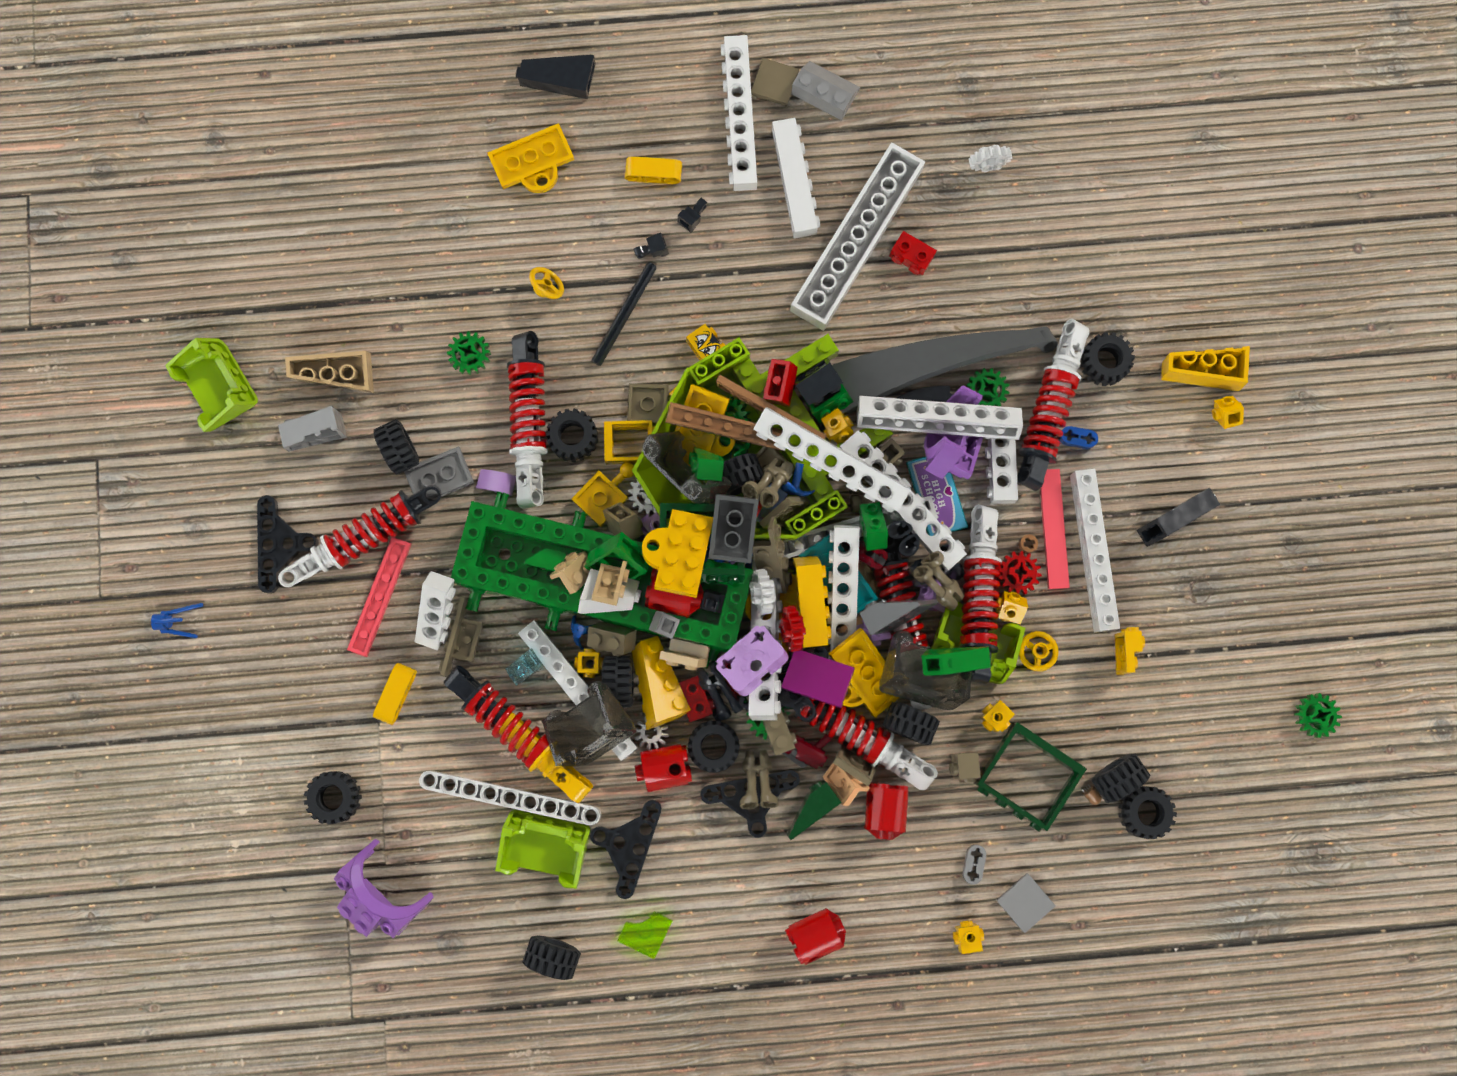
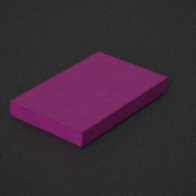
M802 650L794 651L781 688L842 708L855 668Z

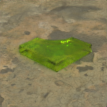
M654 911L643 922L633 923L626 921L617 941L655 959L673 920Z

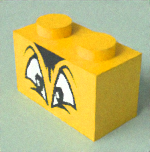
M706 324L686 336L687 344L699 360L725 346L723 342L720 344L716 339L718 335L712 327L708 328Z

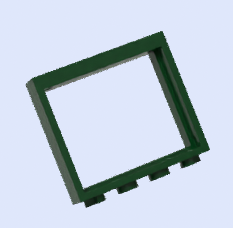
M660 503L659 528H666V519H670L672 509L714 517L715 504ZM737 562V569L703 568L700 582H706L707 584L727 582L730 585H733V583H743L745 565L743 562Z
M1013 722L981 772V778H977L974 784L978 786V792L986 797L990 794L995 798L994 802L1005 809L1007 806L1012 809V814L1020 820L1025 818L1030 821L1029 826L1036 831H1048L1087 768L1020 723ZM1015 734L1072 771V774L1042 821L984 783Z

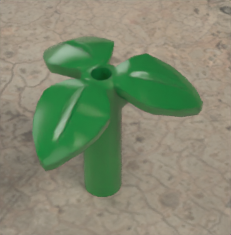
M720 437L721 444L725 446L730 445L729 438ZM736 442L733 450L737 451L734 457L747 454L751 444H739Z

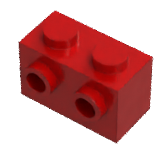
M903 231L893 246L889 257L896 264H903L908 267L912 273L923 276L935 257L937 250Z
M771 359L763 399L771 404L790 407L798 367L791 361Z
M698 676L679 682L690 707V711L687 713L690 723L713 715L712 710L715 709L712 698L707 699L706 690L700 687Z

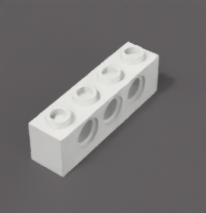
M984 437L988 439V447L985 448V458L989 459V467H986V478L990 482V486H987V498H990V504L1015 503L1018 501L1015 439ZM995 439H1001L1004 442V447H998ZM997 458H1001L1004 460V467H1000L997 465ZM997 478H1003L1006 486H999Z
M432 571L427 576L422 585L415 643L438 650L442 643H446L449 632H446L451 622L449 615L453 609L451 600L456 591L453 588L454 579Z

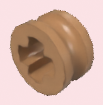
M1030 534L1023 536L1019 540V549L1023 553H1032L1038 547L1037 538ZM1025 539L1033 542V545H1031L1032 549L1024 546Z

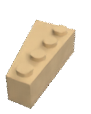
M367 351L285 357L286 375L292 380L374 393L371 354Z

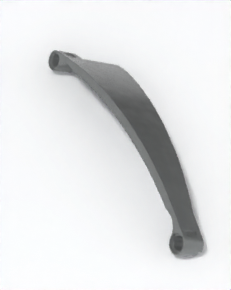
M1044 326L1026 330L991 331L948 336L891 347L833 364V367L843 381L844 387L854 401L847 408L840 411L844 415L857 411L859 396L885 397L950 370L997 356L1023 351L1031 347H1038L1043 353H1049L1057 347L1058 342L1051 330ZM839 389L837 392L833 394L829 392L826 394L827 399H830L831 397H833L841 391ZM812 414L817 427L824 433L826 427L823 422L819 423Z

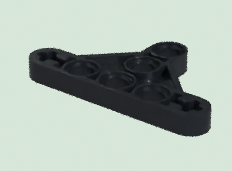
M269 495L260 497L257 502L258 587L262 592L272 594L279 588L278 576L280 572L300 552H311V547L306 548L304 546V539L307 537L313 538L314 543L311 547H317L319 541L315 535L311 533H297L278 515V502ZM267 500L272 503V506L268 507V513L273 514V516H263V513L267 514V508L263 507ZM267 519H271L273 522V526L269 530L263 528V523ZM292 538L293 546L285 549L283 546L284 540ZM267 539L273 541V547L270 550L263 548V543ZM267 559H272L274 563L270 570H265L263 566L264 561ZM264 573H273V576L269 575V581L273 582V586H270L269 590L267 587H264V583H268V576H265Z
M824 646L811 647L805 651L814 655V652L817 650L819 653L823 651L822 657L828 659V653ZM790 662L782 667L781 673L787 672ZM769 675L768 677H766V678L763 679L762 681L768 680L771 675ZM781 688V693H778V701H780L782 708L793 709L804 722H811L815 719L817 711L810 698L801 695L798 700H791L790 691ZM763 694L761 701H767L770 698V694ZM740 696V705L744 710L749 711V704L744 705L747 702L745 698L748 696ZM804 707L812 708L813 713L810 717L805 718L801 715V710Z
M793 770L769 774V777L776 780V786L770 790L777 798L783 790L793 789L800 782L799 775ZM789 773L796 777L793 785L785 782L782 783L784 787L779 788L777 775H781V779L787 778ZM756 776V790L760 809L755 814L750 813L748 809L740 807V800L746 794L744 785L747 782V778L708 785L701 790L700 797L704 803L714 804L722 802L745 818L748 830L753 837L760 838L766 834L767 824L765 816L770 808H763L760 805V776ZM727 785L735 787L736 793L734 796L728 797L724 794V788ZM721 786L723 799H718L719 795L713 796L711 801L707 797L704 798L707 789L716 792L718 791L716 787ZM756 822L763 824L764 830L760 834L752 832V825Z
M649 800L644 804L640 817L614 830L598 826L591 831V841L595 845L607 849L620 876L616 886V894L621 899H629L635 892L662 810L660 803L656 800ZM652 803L656 804L655 808L658 809V812H654L651 818L656 819L655 823L642 819L643 815L648 817L649 810H647V806H651ZM648 823L651 826L652 830L649 835L641 834L640 826L642 824ZM595 831H604L606 834L605 840L602 842L596 841L594 838ZM618 836L623 837L625 840V846L620 849L616 848L613 843L614 839ZM641 843L644 845L645 852L642 855H636L633 852L635 844ZM634 863L637 865L638 872L635 875L627 873L626 867L628 864ZM623 875L629 879H635L634 883L630 881L628 888L631 889V893L627 892L626 895H623L620 886H624L626 883V879H622Z

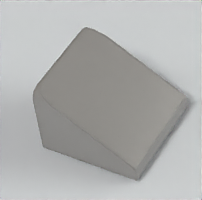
M656 611L649 630L673 639L680 619L664 612Z

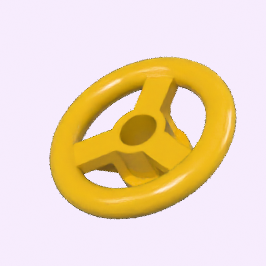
M535 267L530 271L529 280L534 292L538 296L549 299H559L562 297L564 285L554 272L544 267ZM543 273L544 278L542 280L535 279V275ZM550 277L556 282L558 289L553 285Z
M1034 631L1023 637L1019 658L1023 665L1032 671H1046L1057 661L1059 654L1058 645L1049 634ZM1035 637H1041L1046 639L1049 643L1045 644L1043 642H1039L1033 644L1029 640ZM1025 646L1032 650L1034 665L1025 657ZM1038 647L1042 650L1041 655L1037 654L1036 649ZM1052 649V657L1049 662L1041 665V659L1046 658L1049 650Z

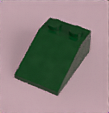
M817 781L809 787L811 791L807 793L787 833L790 840L794 839L842 803L827 782L823 781L821 783Z

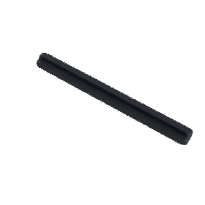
M648 262L645 265L593 356L592 362L598 366L603 364L656 271V265Z

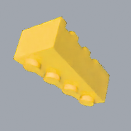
M1250 346L1237 349L1231 347L1224 350L1207 349L1200 352H1171L1162 361L1161 380L1240 391L1248 383Z
M818 556L793 558V564L797 572L795 574V584L798 591L799 615H802L804 627L806 628V635H804L802 644L803 648L828 645V639L831 638V628L826 623V619L830 618L829 607L825 606L824 598H828L827 586H823V578H826L825 565L822 566Z
M658 636L640 641L635 646V650L632 651L635 672L639 679V693L642 694V709L646 715V730L677 720L690 711V707L671 665H667L666 660L659 659L660 652L664 651Z

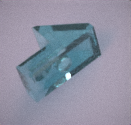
M531 648L505 670L517 686L534 673L542 670L543 664Z

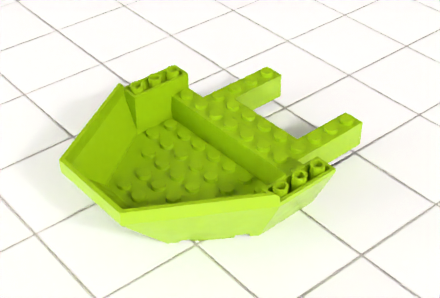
M827 334L784 361H791L798 367L797 378L828 357L829 360L837 357L839 349L830 335ZM740 337L686 368L632 469L634 476L659 516L660 503L696 504L716 491L712 480L696 479L695 474L691 470L665 460L676 429V425L665 423L670 402L684 405L692 384L727 398L734 397L717 387L716 380L719 375L763 399L768 370L760 375ZM794 389L790 407L773 404L820 431ZM747 404L745 411L751 412L747 415V418L752 419L751 422L757 423L762 412ZM778 424L773 426L774 428L782 429ZM863 428L859 431L860 433L864 432L871 440L869 443L874 449L891 439L893 435L891 430ZM798 435L790 437V443L793 446L800 444L801 440ZM736 440V442L739 443V444H745V443H746V442H742V441ZM839 443L836 446L840 447L843 443ZM751 444L748 453L757 454L762 446ZM810 445L808 453L811 456H817L819 449L815 445ZM786 448L784 452H780L794 467L796 463L804 464L800 489L802 491L815 490L813 494L804 496L808 498L810 504L799 514L787 520L784 527L781 528V540H796L847 509L848 506L838 490L835 491L827 479L829 472L821 469V471L814 469L810 466V461L803 459V461L798 460L792 456L793 452ZM864 448L858 450L859 457L868 453ZM733 450V452H732V458H734V454H735L737 451ZM828 455L826 457V464L828 466L836 465V457ZM793 475L791 476L790 480L788 481V482H790L791 484H792V480H793ZM742 492V493L737 494V495H734V496L743 497L744 494H743V492ZM787 495V497H799L796 495ZM666 519V527H667V528H668L670 519ZM756 521L754 541L770 540L768 528H763Z

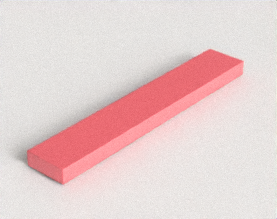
M1047 469L1043 486L1040 488L1048 590L1068 589L1070 585L1060 469Z
M391 537L347 648L348 651L368 657L411 548V543Z

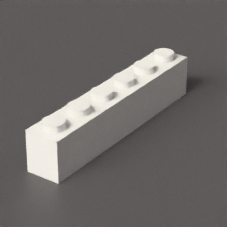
M795 118L773 121L772 134L793 238L817 235L820 219L819 216H815L814 209L817 208L815 197H811L810 191L813 190L811 179L807 178L809 166L808 161H804L803 158L805 146L803 142L800 143L799 136L802 135L800 124H796Z

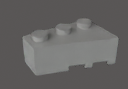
M333 406L296 419L285 420L284 423L278 425L283 448L288 452L347 437L342 414Z

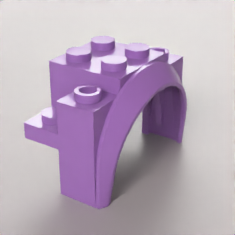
M963 385L946 402L978 405L983 395ZM927 433L924 440L927 461L925 470L941 479L948 472L959 478L969 479L972 476L983 437Z
M374 839L344 865L334 877L337 886L347 892L337 906V909L365 937L380 925L385 934L394 938L396 935L399 936L409 923L428 906L434 896L429 892L412 905L393 906L366 878L364 879L363 863L375 852L373 849L380 843L379 840Z

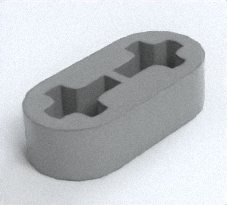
M977 844L969 846L966 851L962 876L969 884H978L983 877L986 851ZM978 848L981 857H977L976 863H973L974 856L971 855V852ZM974 865V872L977 873L978 876L974 877L973 880H970V877L967 876V873L972 871Z

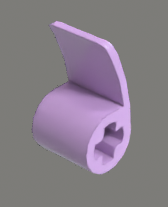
M481 469L476 488L490 490L495 493H506L511 497L516 476L504 472Z

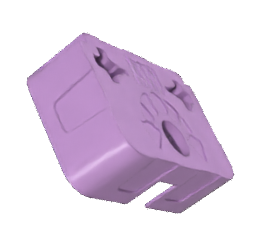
M757 625L716 661L718 663L716 668L739 695L748 696L763 683L761 678L767 672L772 675L787 662L788 654L764 626L759 627ZM761 636L764 638L762 642L758 639ZM755 660H759L762 663L759 671L751 670V663ZM730 664L732 668L728 669L726 666Z

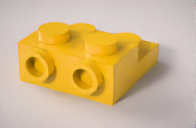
M1127 627L1126 629H1121L1120 633L1114 634L1116 675L1135 673V669L1138 667V659L1135 653L1143 652L1145 647V637L1142 636V631H1139V627Z

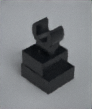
M701 197L693 209L687 206L685 210L678 214V223L692 233L701 222L699 214L706 209L707 201Z
M661 232L646 238L647 246L634 248L638 259L645 257L649 253L653 257L660 255L663 257L669 254Z
M706 589L701 609L721 613L726 594Z

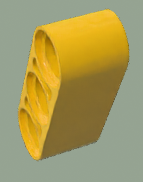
M648 157L626 158L625 179L628 181L660 184L681 183L682 162L680 160Z
M400 663L395 664L376 705L373 718L390 725L395 723L414 682L417 670Z

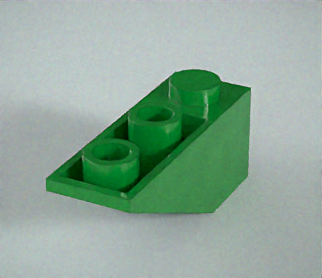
M693 447V452L689 453L688 464H690L696 479L722 481L723 458L698 447Z
M989 646L927 649L921 655L924 676L947 675L991 668Z

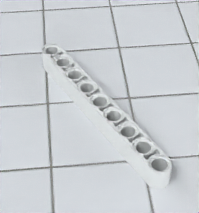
M437 771L423 772L419 778L420 786L430 791L585 825H594L601 819L600 809L593 805L576 803L570 800ZM430 774L435 778L432 786L426 783V777ZM448 779H452L455 782V787L451 791L446 788ZM469 783L475 786V792L472 795L466 792V786ZM490 787L496 792L493 799H489L486 796V790ZM508 792H512L516 796L513 804L506 801ZM529 796L534 797L536 800V805L533 808H529L526 805V799ZM548 801H553L556 804V810L553 813L548 812L546 809ZM569 805L574 806L577 810L574 817L566 814V808ZM588 810L596 812L597 818L595 821H589L586 818Z

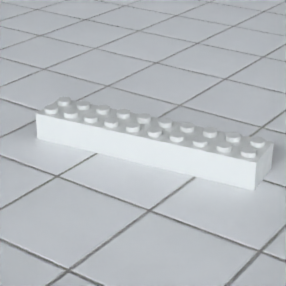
M891 142L792 302L790 312L817 328L825 330L922 172L925 161Z

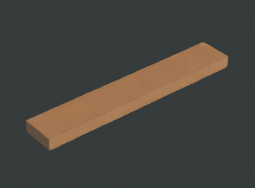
M719 375L716 385L718 388L762 413L768 407L819 437L826 438L824 433L722 375Z
M673 402L669 404L665 423L783 451L774 446L775 442L768 438L766 441L756 435L757 431L753 430L756 425L754 422ZM772 427L774 435L780 436L782 434V429Z

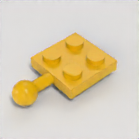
M630 462L623 463L620 466V473L612 481L602 472L598 471L571 500L602 527L606 522L603 510L619 502L624 504L628 500V497L617 486L625 478H630L634 475L632 472L634 465Z

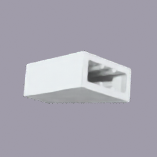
M590 569L580 598L578 613L632 610L634 602H639L641 590H638L639 581L629 578L627 582L622 583V585L626 586L623 598L618 599L617 606L592 601V594L599 571Z

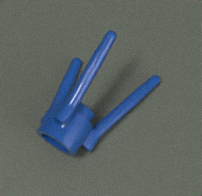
M203 603L170 611H161V614H153L151 617V627L153 630H160L161 634L169 633L198 638L196 634L169 628L172 627L173 622L183 621L182 618H172V614L203 607Z

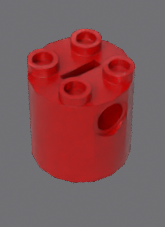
M652 569L651 585L647 586L645 594V607L689 618L693 612L700 608L704 595L701 584H699L697 598L655 590L658 569Z
M677 744L640 752L642 764L634 765L637 782L645 780L648 792L687 785L689 782H692L690 765L686 766L685 764L688 761L686 745ZM678 764L679 767L672 768L670 767V765Z
M870 783L868 785L870 789L866 795L864 829L870 832L876 839L893 840L902 833H906L908 786Z
M827 908L795 922L785 929L792 945L796 944L797 946L794 952L801 965L804 963L807 965L844 947L846 930L840 917Z

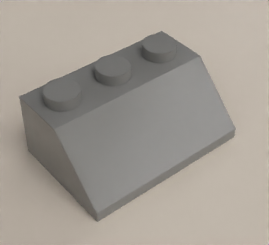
M809 61L801 68L793 82L791 94L842 121L860 87Z

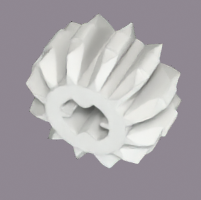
M641 721L637 722L642 727V729H634V732L641 733V735L635 737V740L643 739L639 745L640 747H643L646 742L648 743L647 750H651L652 743H654L655 749L659 748L658 741L662 745L666 744L661 737H669V734L662 733L663 730L668 729L667 725L654 727L656 728L654 731H657V736L649 739V735H646V725Z

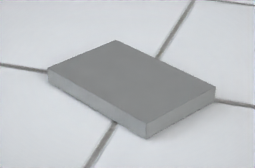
M459 446L419 462V465L404 471L413 494L429 485H435L441 490V497H444L475 484ZM431 489L426 492L429 500H435L438 497L435 490Z

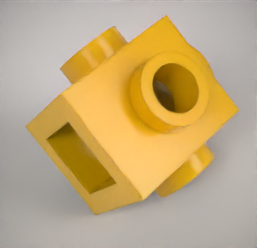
M1234 396L1223 397L1222 399L1214 400L1212 416L1224 429L1243 424L1244 407Z
M838 408L821 419L826 427L824 433L830 441L833 439L837 444L844 443L854 434L852 420L848 415L845 416Z
M1003 591L1001 598L998 597L996 600L999 603V608L996 609L999 618L1004 622H1013L1021 625L1028 609L1027 598L1021 597L1015 592Z
M584 649V652H578V657H575L574 668L578 669L577 673L583 674V678H595V674H600V670H602L604 658H601V654L596 652L595 649ZM589 660L594 662L591 668H588L586 665Z
M996 700L993 705L989 703L981 711L983 713L980 717L983 720L981 724L989 732L992 730L994 732H1003L1011 724L1009 720L1015 714L1001 700Z
M972 920L961 921L959 926H955L956 932H953L954 944L958 945V950L961 954L983 951L981 941H984V932L982 928H979V925L973 923Z

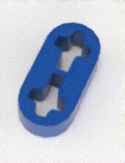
M1073 426L1065 427L1062 430L1063 436L1059 437L1062 444L1082 449H1091L1098 442V435L1095 431ZM1069 431L1071 436H1076L1077 438L1073 437L1067 440V436H1064V434ZM1090 435V439H1092L1093 441L1087 444V440L1080 438H1085L1086 436Z

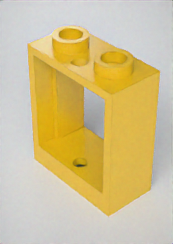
M652 420L604 421V460L606 465L623 464L625 462L636 464L639 457H614L613 430H648L649 439L655 428Z

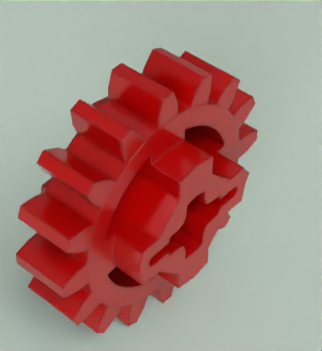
M1014 551L1011 553V558L1008 555L1004 556L1006 562L1002 561V568L999 570L1001 576L997 580H1003L1004 583L1001 587L1007 586V592L1010 593L1014 590L1015 593L1019 594L1021 591L1025 595L1027 594V588L1033 591V584L1038 585L1040 583L1036 578L1042 576V574L1037 573L1041 566H1035L1037 559L1031 560L1030 553L1024 556L1023 551H1020L1017 556ZM1016 560L1014 567H1007L1010 562ZM1018 569L1020 573H1023V575L1020 577L1017 573H1015V571ZM1025 579H1031L1027 585L1022 586Z
M796 606L784 607L782 609L781 622L779 623L782 641L786 642L789 651H801L804 635H806L803 617L799 615Z

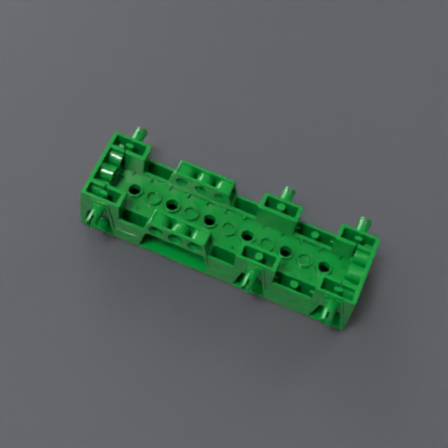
M502 492L496 493L494 506L471 501L451 574L455 584L465 587L470 591L465 609L478 612L480 600L484 593L497 596L500 594L532 602L547 608L549 613L544 628L548 630L551 628L552 631H557L561 614H580L578 613V608L585 584L576 593L570 594L560 577L550 578L549 575L554 571L542 570L539 567L526 565L524 562L545 548L566 552L567 555L572 552L578 554L585 551L588 555L591 550L614 536L584 529L587 513H580V511L574 512L572 525L507 510L505 508L509 494H502ZM634 541L642 548V542ZM647 545L650 551H656L659 548L658 546ZM503 549L510 550V557L506 560H502L499 556ZM614 552L604 557L607 562L615 567L621 568L624 561ZM708 559L704 563L703 568L737 569V562L731 565ZM649 566L646 573L634 579L639 581L638 590H641L639 602H634L632 610L581 614L597 618L605 623L665 637L649 630L655 612L658 611L645 607L647 586H650L652 581L650 578L653 567ZM745 568L743 583H733V585H730L727 582H718L717 584L700 582L704 593L708 589L726 594L721 613L701 608L693 612L689 618L666 613L680 619L673 636L674 638L710 647L707 666L703 668L708 669L709 661H717L719 653L727 652L736 644L748 597L749 583L752 580L754 570Z

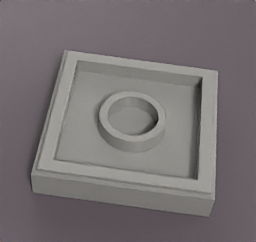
M1028 873L996 900L1023 933L1031 929L1055 907V904Z

